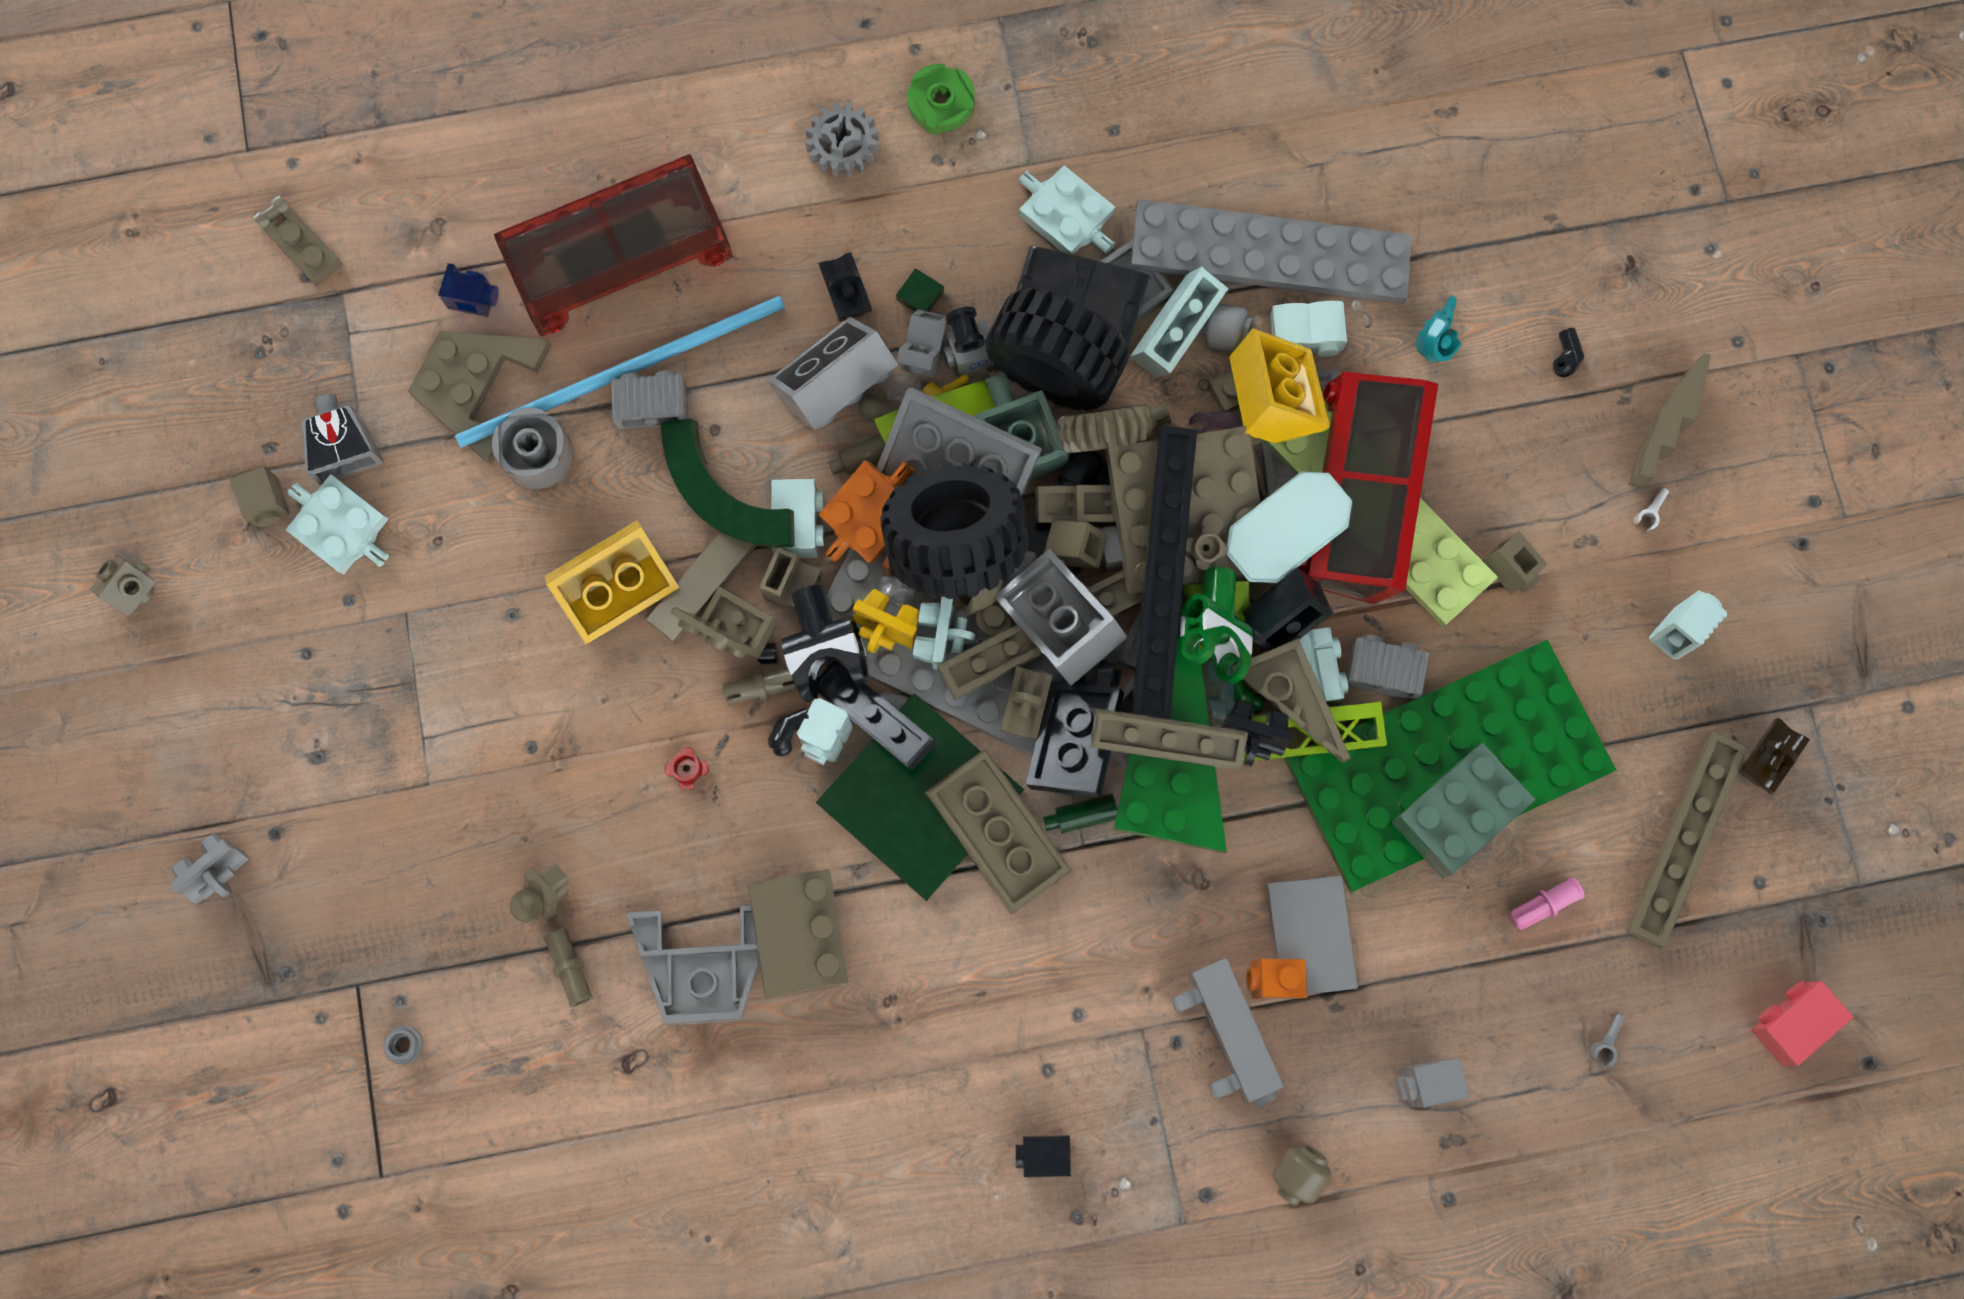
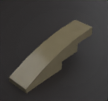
M1704 353L1689 368L1666 397L1653 418L1639 448L1628 485L1641 489L1645 487L1655 476L1658 459L1664 460L1676 449L1679 431L1684 432L1697 420L1711 355Z
M1111 485L1035 487L1036 523H1052L1053 520L1116 522Z

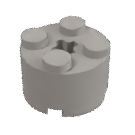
M537 408L515 410L507 415V419L500 426L496 427L492 436L494 457L515 484L528 489H544L564 481L568 476V470L573 459L571 442L560 424L545 411Z

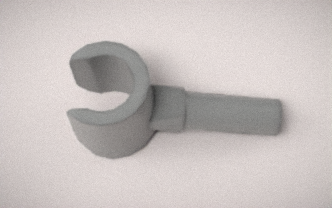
M1616 1014L1603 1041L1594 1043L1590 1048V1055L1593 1059L1598 1057L1601 1049H1608L1609 1055L1604 1062V1065L1607 1067L1614 1065L1618 1058L1617 1051L1613 1046L1625 1020V1017Z

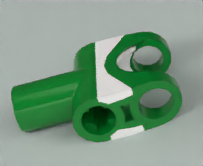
M1211 567L1204 571L1202 594L1191 596L1182 607L1180 623L1181 651L1183 656L1194 664H1202L1212 656L1217 677L1227 684H1236L1249 671L1253 632L1248 623L1234 615L1236 573L1227 567ZM1198 642L1203 643L1201 651L1193 655V648ZM1238 660L1236 670L1227 676L1230 665Z

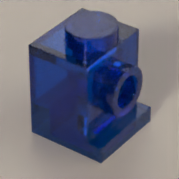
M448 263L438 296L448 309L488 317L491 306H495L497 303L499 290L498 286L491 285L483 274L475 271L460 273L454 264Z

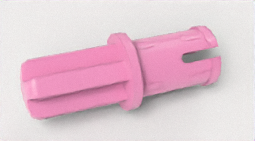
M1570 877L1567 881L1546 892L1544 890L1538 891L1537 897L1510 911V918L1519 930H1523L1548 916L1551 918L1556 917L1557 911L1578 900H1582L1585 897L1584 891L1575 878Z

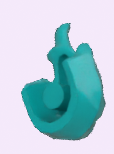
M1450 295L1448 302L1441 312L1437 310L1430 320H1425L1424 328L1419 331L1415 342L1416 349L1429 362L1448 361L1462 346L1461 341L1458 339V332L1454 329L1448 332L1453 323V313L1457 303L1453 295Z

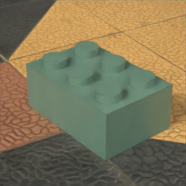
M1482 743L1471 750L1391 823L1443 879L1454 874L1536 799Z

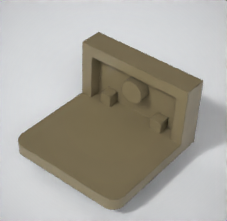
M718 586L702 618L677 607H674L671 611L672 615L680 619L679 627L694 635H701L706 638L705 642L724 652L726 650L742 659L745 653L759 658L780 621Z

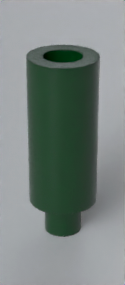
M1108 794L1100 798L1096 797L1056 807V814L1043 817L1045 829L1050 831L1059 828L1061 834L1114 821L1117 815L1113 794Z

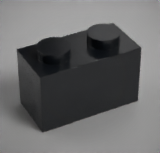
M1297 567L1243 610L1242 613L1246 623L1252 628L1254 642L1265 650L1270 651L1298 638L1301 639L1333 614V611L1320 583Z

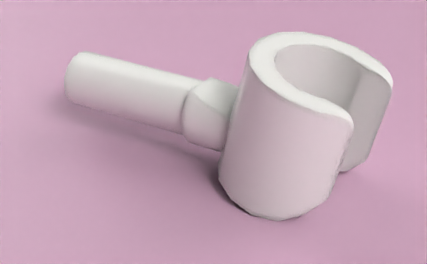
M1661 488L1651 505L1634 517L1635 525L1640 522L1642 516H1648L1651 520V525L1646 532L1658 526L1660 522L1658 511L1669 493L1668 489Z

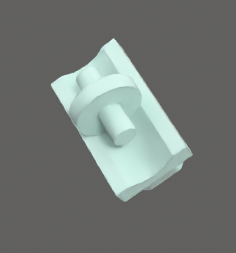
M942 597L941 603H921L919 625L937 627L936 637L933 639L916 636L913 650L914 658L932 663L933 669L936 670L939 664L946 661L949 641L953 642L951 654L959 655L963 651V645L973 644L976 637L974 633L966 631V618L958 617L955 629H951L954 611L953 599Z

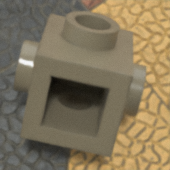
M116 555L113 560H107L99 568L96 574L98 579L90 590L97 597L130 617L138 605H144L151 598L156 581L147 574L151 568L131 556L126 561Z

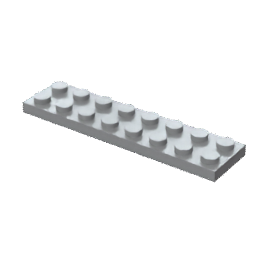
M1138 199L1130 269L1185 276L1187 273L1203 267L1220 281L1404 304L1408 298L1412 234Z

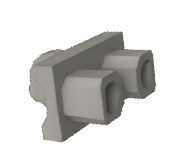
M211 834L201 842L200 848L204 855L195 862L190 858L181 859L172 867L175 880L169 885L175 893L186 896L195 904H198L203 898H209L214 892L222 897L229 895L232 890L227 881L236 874L235 871L249 860L245 852L216 834Z

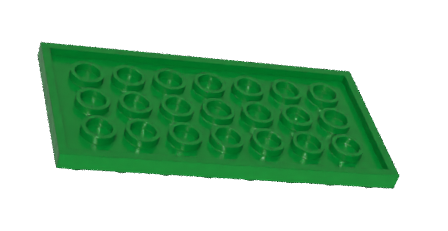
M1548 640L1384 713L1383 719L1387 746L1347 750L1351 760L1343 763L1331 753L1287 757L1285 759L1350 893L1424 860L1420 853L1391 822L1471 750L1482 743L1536 799L1519 815L1617 771ZM1374 718L1353 727L1351 732L1363 741L1375 740ZM1348 736L1343 740L1344 743L1355 742Z

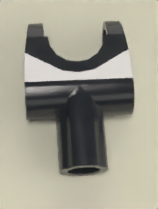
M822 585L804 587L791 593L802 632L784 637L781 642L788 670L802 698L806 702L818 699L816 685L818 684L819 670L824 663L832 659H839L844 664L846 670L849 669L850 675L857 686L867 683L869 674L866 651L862 637L858 635L860 630L854 617L850 615L833 621Z

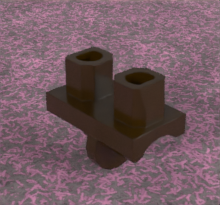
M1780 718L1774 719L1739 770V773L1756 786L1772 794L1777 790L1791 767L1796 763L1810 739L1792 730Z

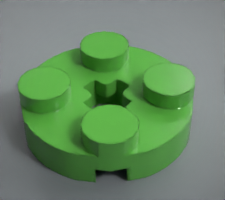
M933 64L924 67L912 78L911 86L907 92L908 110L915 122L924 127L928 133L939 134L957 129L971 118L974 113V86L964 71L956 68V71L951 68H945V64ZM940 92L942 96L949 95L950 97L946 103L940 104L934 102L935 94Z

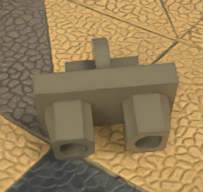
M1019 666L1016 667L1000 732L1037 740L1053 675L1031 671Z
M556 863L552 864L541 874L534 868L524 874V889L516 892L510 902V912L516 920L524 923L533 922L540 917L542 912L543 918L547 922L556 916L557 903L568 895L566 885L569 884V878Z

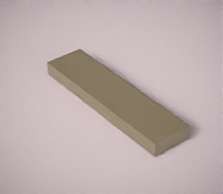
M719 531L677 581L680 588L665 596L646 618V621L672 642L676 643L686 630L678 626L680 619L671 614L672 609L677 607L699 616L710 603L718 586L723 587L757 545L738 540Z
M1096 708L1090 747L1242 770L1248 733L1242 730Z

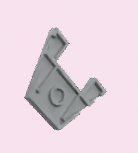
M751 905L740 906L741 944L663 949L662 911L627 913L629 925L633 931L636 945L666 1026L743 1020L760 964Z

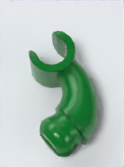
M1238 660L1230 665V675L1234 672L1233 666L1238 664ZM1243 679L1236 684H1231L1232 697L1235 703L1236 701H1242L1252 704L1255 707L1253 714H1258L1262 711L1264 704L1263 696L1255 695L1248 690Z

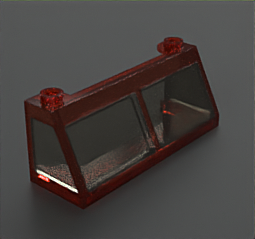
M691 154L493 234L528 315L540 337L561 331L569 320L568 311L696 258L704 266L715 267L734 257L725 231Z

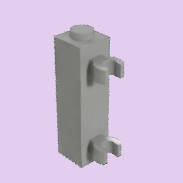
M1227 958L1189 974L1188 976L1194 989L1171 1000L1177 1013L1201 1003L1228 1064L1231 1075L1208 1084L1214 1099L1223 1097L1238 1089L1244 1102L1250 1103L1254 1101L1257 1107L1277 1099L1275 1091L1284 1088L1283 1083Z

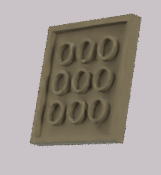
M1247 426L1197 434L1187 538H1194L1200 534L1201 528L1204 526H1212L1216 530V535L1227 546L1230 526L1260 504L1250 434H1245ZM1158 440L1105 449L1128 594L1143 592ZM1204 544L1203 550L1208 551V545ZM1186 552L1183 585L1203 582L1205 570L1196 567V560L1189 552ZM1227 555L1211 562L1210 568L1227 567L1232 569L1236 576L1243 575Z

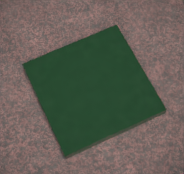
M914 693L898 711L933 738L937 745L911 772L872 739L816 801V804L927 902L968 853L924 792L981 751ZM1000 768L1020 796L1024 789Z

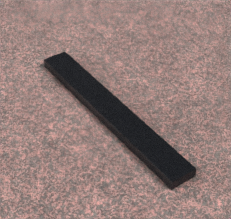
M1160 426L1158 431L1131 714L1170 719L1197 437L1196 429Z

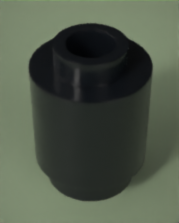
M1093 450L1074 452L1057 478L1059 482L1057 486L1096 485V479L1104 468V465L1101 463L1103 458Z

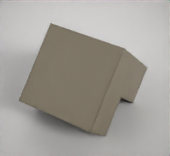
M777 547L759 589L764 599L796 611L791 593L804 587L819 585L823 574L821 569L801 562L798 555Z

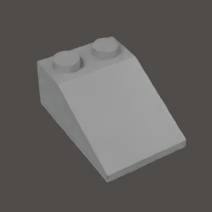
M1050 548L994 597L1070 686L1128 638L1113 616Z

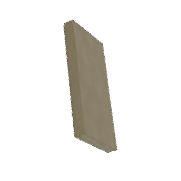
M986 749L924 792L1010 914L1015 913L1072 871Z

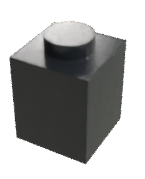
M1069 1135L1023 1136V1144L1015 1145L1016 1168H1023L1024 1177L1071 1176Z

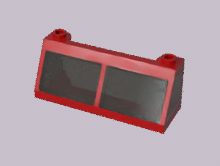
M1343 372L1327 383L1323 399L1325 403L1329 404L1328 411L1332 412L1322 473H1329L1351 498L1352 507L1348 528L1298 566L1299 569L1319 582L1323 591L1376 604L1406 590L1438 383L1422 379Z

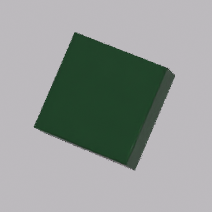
M915 268L896 294V300L913 311L919 309L929 312L944 292V286Z

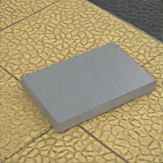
M1342 876L1266 884L1276 959H1306L1307 994L1358 989Z

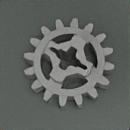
M834 103L833 111L831 112L822 107V117L812 116V127H806L805 130L807 137L805 144L807 152H810L811 162H819L821 172L832 168L833 177H837L840 170H845L847 177H851V169L856 168L861 173L864 172L863 162L873 164V153L879 152V143L877 141L879 139L878 128H874V118L872 116L865 118V109L862 107L854 112L852 110V103H848L845 109H840L838 103ZM824 150L830 151L831 155L825 152Z

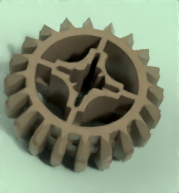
M1148 405L1118 407L1062 416L1058 420V441L1061 443V450L1067 453L1110 449L1151 441L1155 437V416L1152 414V407Z

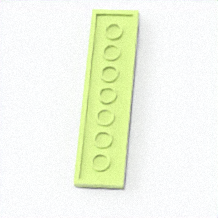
M1325 403L1329 424H1331L1332 412L1328 411L1329 404ZM1330 426L1326 431L1276 444L1263 439L1262 441L1294 475L1301 471L1322 472ZM1351 428L1344 470L1395 477L1396 472ZM1343 478L1341 488L1352 500L1347 529L1379 561L1383 555L1394 484ZM1420 498L1406 590L1444 628L1493 583L1498 576Z

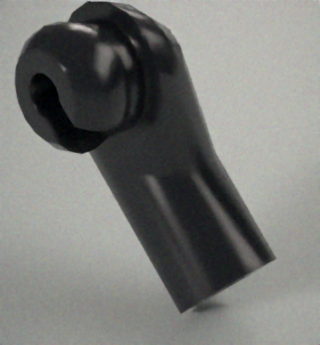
M1568 328L1558 334L1563 351L1553 361V370L1559 377L1564 378L1573 375L1584 360V353L1576 328Z
M806 707L783 716L776 721L768 738L769 747L773 748L776 756H786L792 751L793 747L790 740L793 733L799 730L804 719L809 718Z

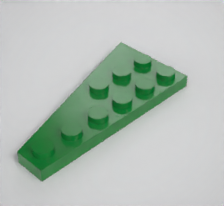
M1180 616L1170 720L1209 725L1201 664H1194L1187 660L1182 654ZM1198 643L1193 648V655L1199 653ZM1129 753L1114 830L1225 854L1227 848L1215 766Z

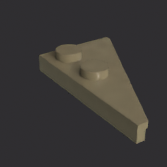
M1299 638L1251 658L1249 671L1243 680L1282 713L1287 714L1288 718L1342 763L1351 760ZM1238 664L1233 666L1234 671L1236 670Z

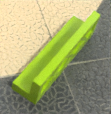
M1381 702L1329 707L1337 728L1343 732L1341 734L1342 739L1344 740L1348 736L1355 741L1344 743L1347 750L1387 746ZM1267 715L1253 716L1252 720L1265 724ZM1288 718V728H1296L1306 738L1297 749L1286 747L1283 756L1271 753L1270 759L1330 752ZM1374 718L1375 740L1363 741L1351 732L1359 720ZM1351 721L1347 728L1341 724V722ZM1310 740L1318 745L1305 748ZM1258 757L1255 758V761L1265 760Z

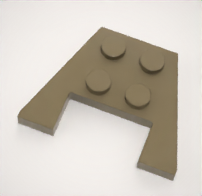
M439 331L408 392L453 433L458 434L481 424L474 421L504 360L538 373L551 345L548 340L542 338ZM493 434L467 445L489 464H492L495 458L492 451Z

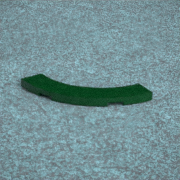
M685 419L661 423L662 444L670 474L687 504L699 517L720 532L744 542L766 547L795 546L793 510L788 508L765 509L748 505L736 499L713 478L706 466L707 462L701 448L698 421Z

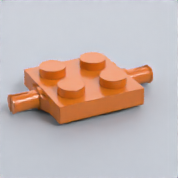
M864 460L818 515L833 528L838 537L825 552V555L830 557L831 561L837 563L844 552L851 548L856 550L868 563H874L886 550L880 522L882 509L886 500L890 498L889 496L897 486H902L905 479L915 472L914 468L910 467L911 465L903 461L890 477L881 473L870 461Z

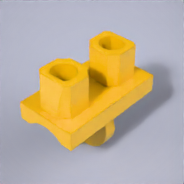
M872 589L864 601L858 599L853 607V611H855L854 619L858 625L862 626L858 635L869 640L867 651L875 654L880 646L892 651L895 643L912 649L917 636L920 611L908 604H903L896 617L886 613L885 610L890 603V598L876 589Z

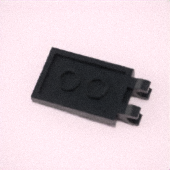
M1100 662L1096 684L1084 683L1087 673L1072 686L1063 677L1061 682L1051 681L1026 780V785L1031 790L1101 797L1111 751L1091 748L1090 741L1096 708L1121 711L1124 692L1118 686L1121 682L1122 671L1115 669V662Z

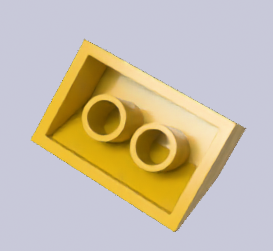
M1252 328L1229 356L1243 426H1247L1245 434H1250L1254 438H1260L1276 444L1326 431L1330 424L1312 350Z
M638 520L544 576L546 585L586 645L680 588Z

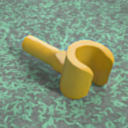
M964 374L945 384L942 388L931 381L923 388L922 393L932 397L957 389L968 383L970 379L967 374Z

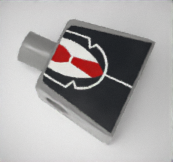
M324 394L315 399L318 414L304 418L301 422L305 468L307 474L320 485L325 482L330 474L341 478L384 464L361 416L351 405L339 407L337 397L334 394Z

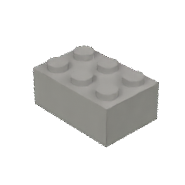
M848 317L767 381L789 413L813 430H816L818 427H824L832 422L835 414L845 406L859 401L863 392L873 384L886 380L890 375V371L898 366L876 330L852 317Z

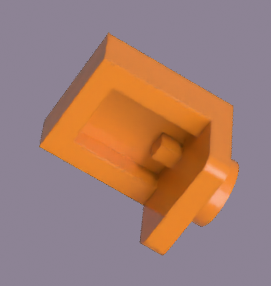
M1258 959L1251 961V968H1248L1246 973V985L1248 990L1251 991L1252 999L1307 998L1306 959Z

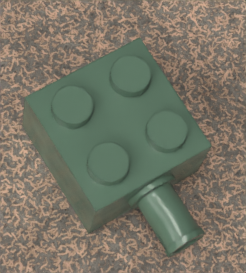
M999 374L988 379L985 385L990 392L995 408L976 414L975 417L1042 448L1029 481L1064 469L1068 463L1069 453L1061 450V443L1058 441L1057 434L1059 429L1043 391L1041 390L1015 400L1005 374Z

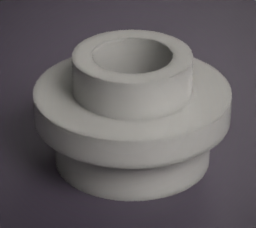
M410 1026L394 1028L388 1033L384 1041V1052L387 1058L396 1064H409L415 1061L423 1049L421 1034ZM404 1038L410 1041V1048L406 1052H402L399 1048V1043Z

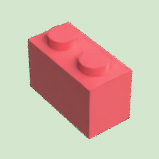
M1803 980L1796 983L1785 993L1788 999L1779 1006L1774 1004L1768 1007L1758 1016L1761 1022L1752 1029V1032L1782 1066H1799L1854 1018L1823 981L1806 983Z

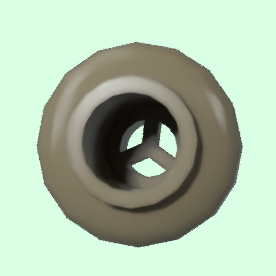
M1302 1144L1301 1147H1290L1273 1173V1178L1280 1187L1278 1194L1293 1205H1298L1300 1201L1310 1204L1314 1203L1331 1178V1171L1327 1166L1328 1158L1307 1144Z

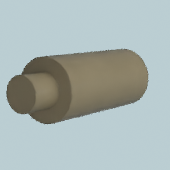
M880 434L838 451L839 458L829 461L828 464L833 475L845 470L850 475L858 469L864 460L870 461L872 464L878 463L885 445Z

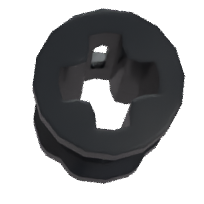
M968 306L955 309L945 317L946 323L952 327L956 340L954 347L957 353L977 350L985 344L984 336L979 334L975 321L977 312L974 307Z

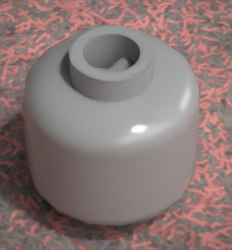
M1218 304L1201 328V335L1206 336L1207 345L1211 349L1233 353L1252 328L1255 329V320L1250 317L1249 312L1244 307Z

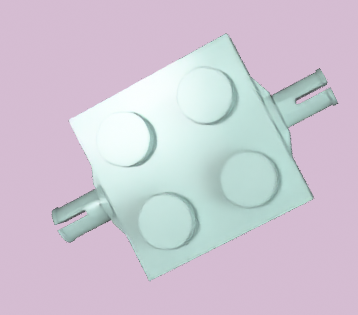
M1065 165L1050 179L1042 183L1028 171H1025L1020 176L1018 183L1028 189L1032 196L1019 209L1018 217L1062 253L1073 255L1080 247L1091 242L1105 254H1108L1113 249L1115 242L1103 234L1101 229L1114 215L1116 207Z
M330 474L313 494H310L301 487L299 483L291 486L297 492L289 488L288 495L299 502L302 507L298 515L285 530L336 571L345 574L351 565L364 555L378 567L385 563L380 558L388 560L389 555L378 548L374 542L378 532L389 518L337 477Z

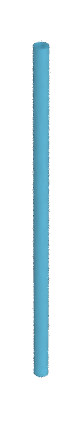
M780 296L774 297L455 435L456 440L461 448L492 435L496 427L500 426L507 419V415L515 410L537 408L546 412L611 384L612 379H620L623 374L641 371L785 309Z

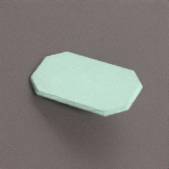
M1301 471L1230 526L1226 555L1249 582L1278 583L1348 528L1352 500L1329 473Z

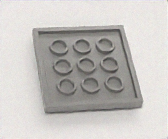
M910 387L906 390L877 469L891 477L902 462L905 461L911 465L910 467L914 468L915 472L912 475L917 477L921 475L922 470L931 467L933 470L939 469L944 464L952 463L953 466H961L962 463H972L977 468L983 465L990 467L994 473L999 471L1017 486L1022 497L1042 448Z

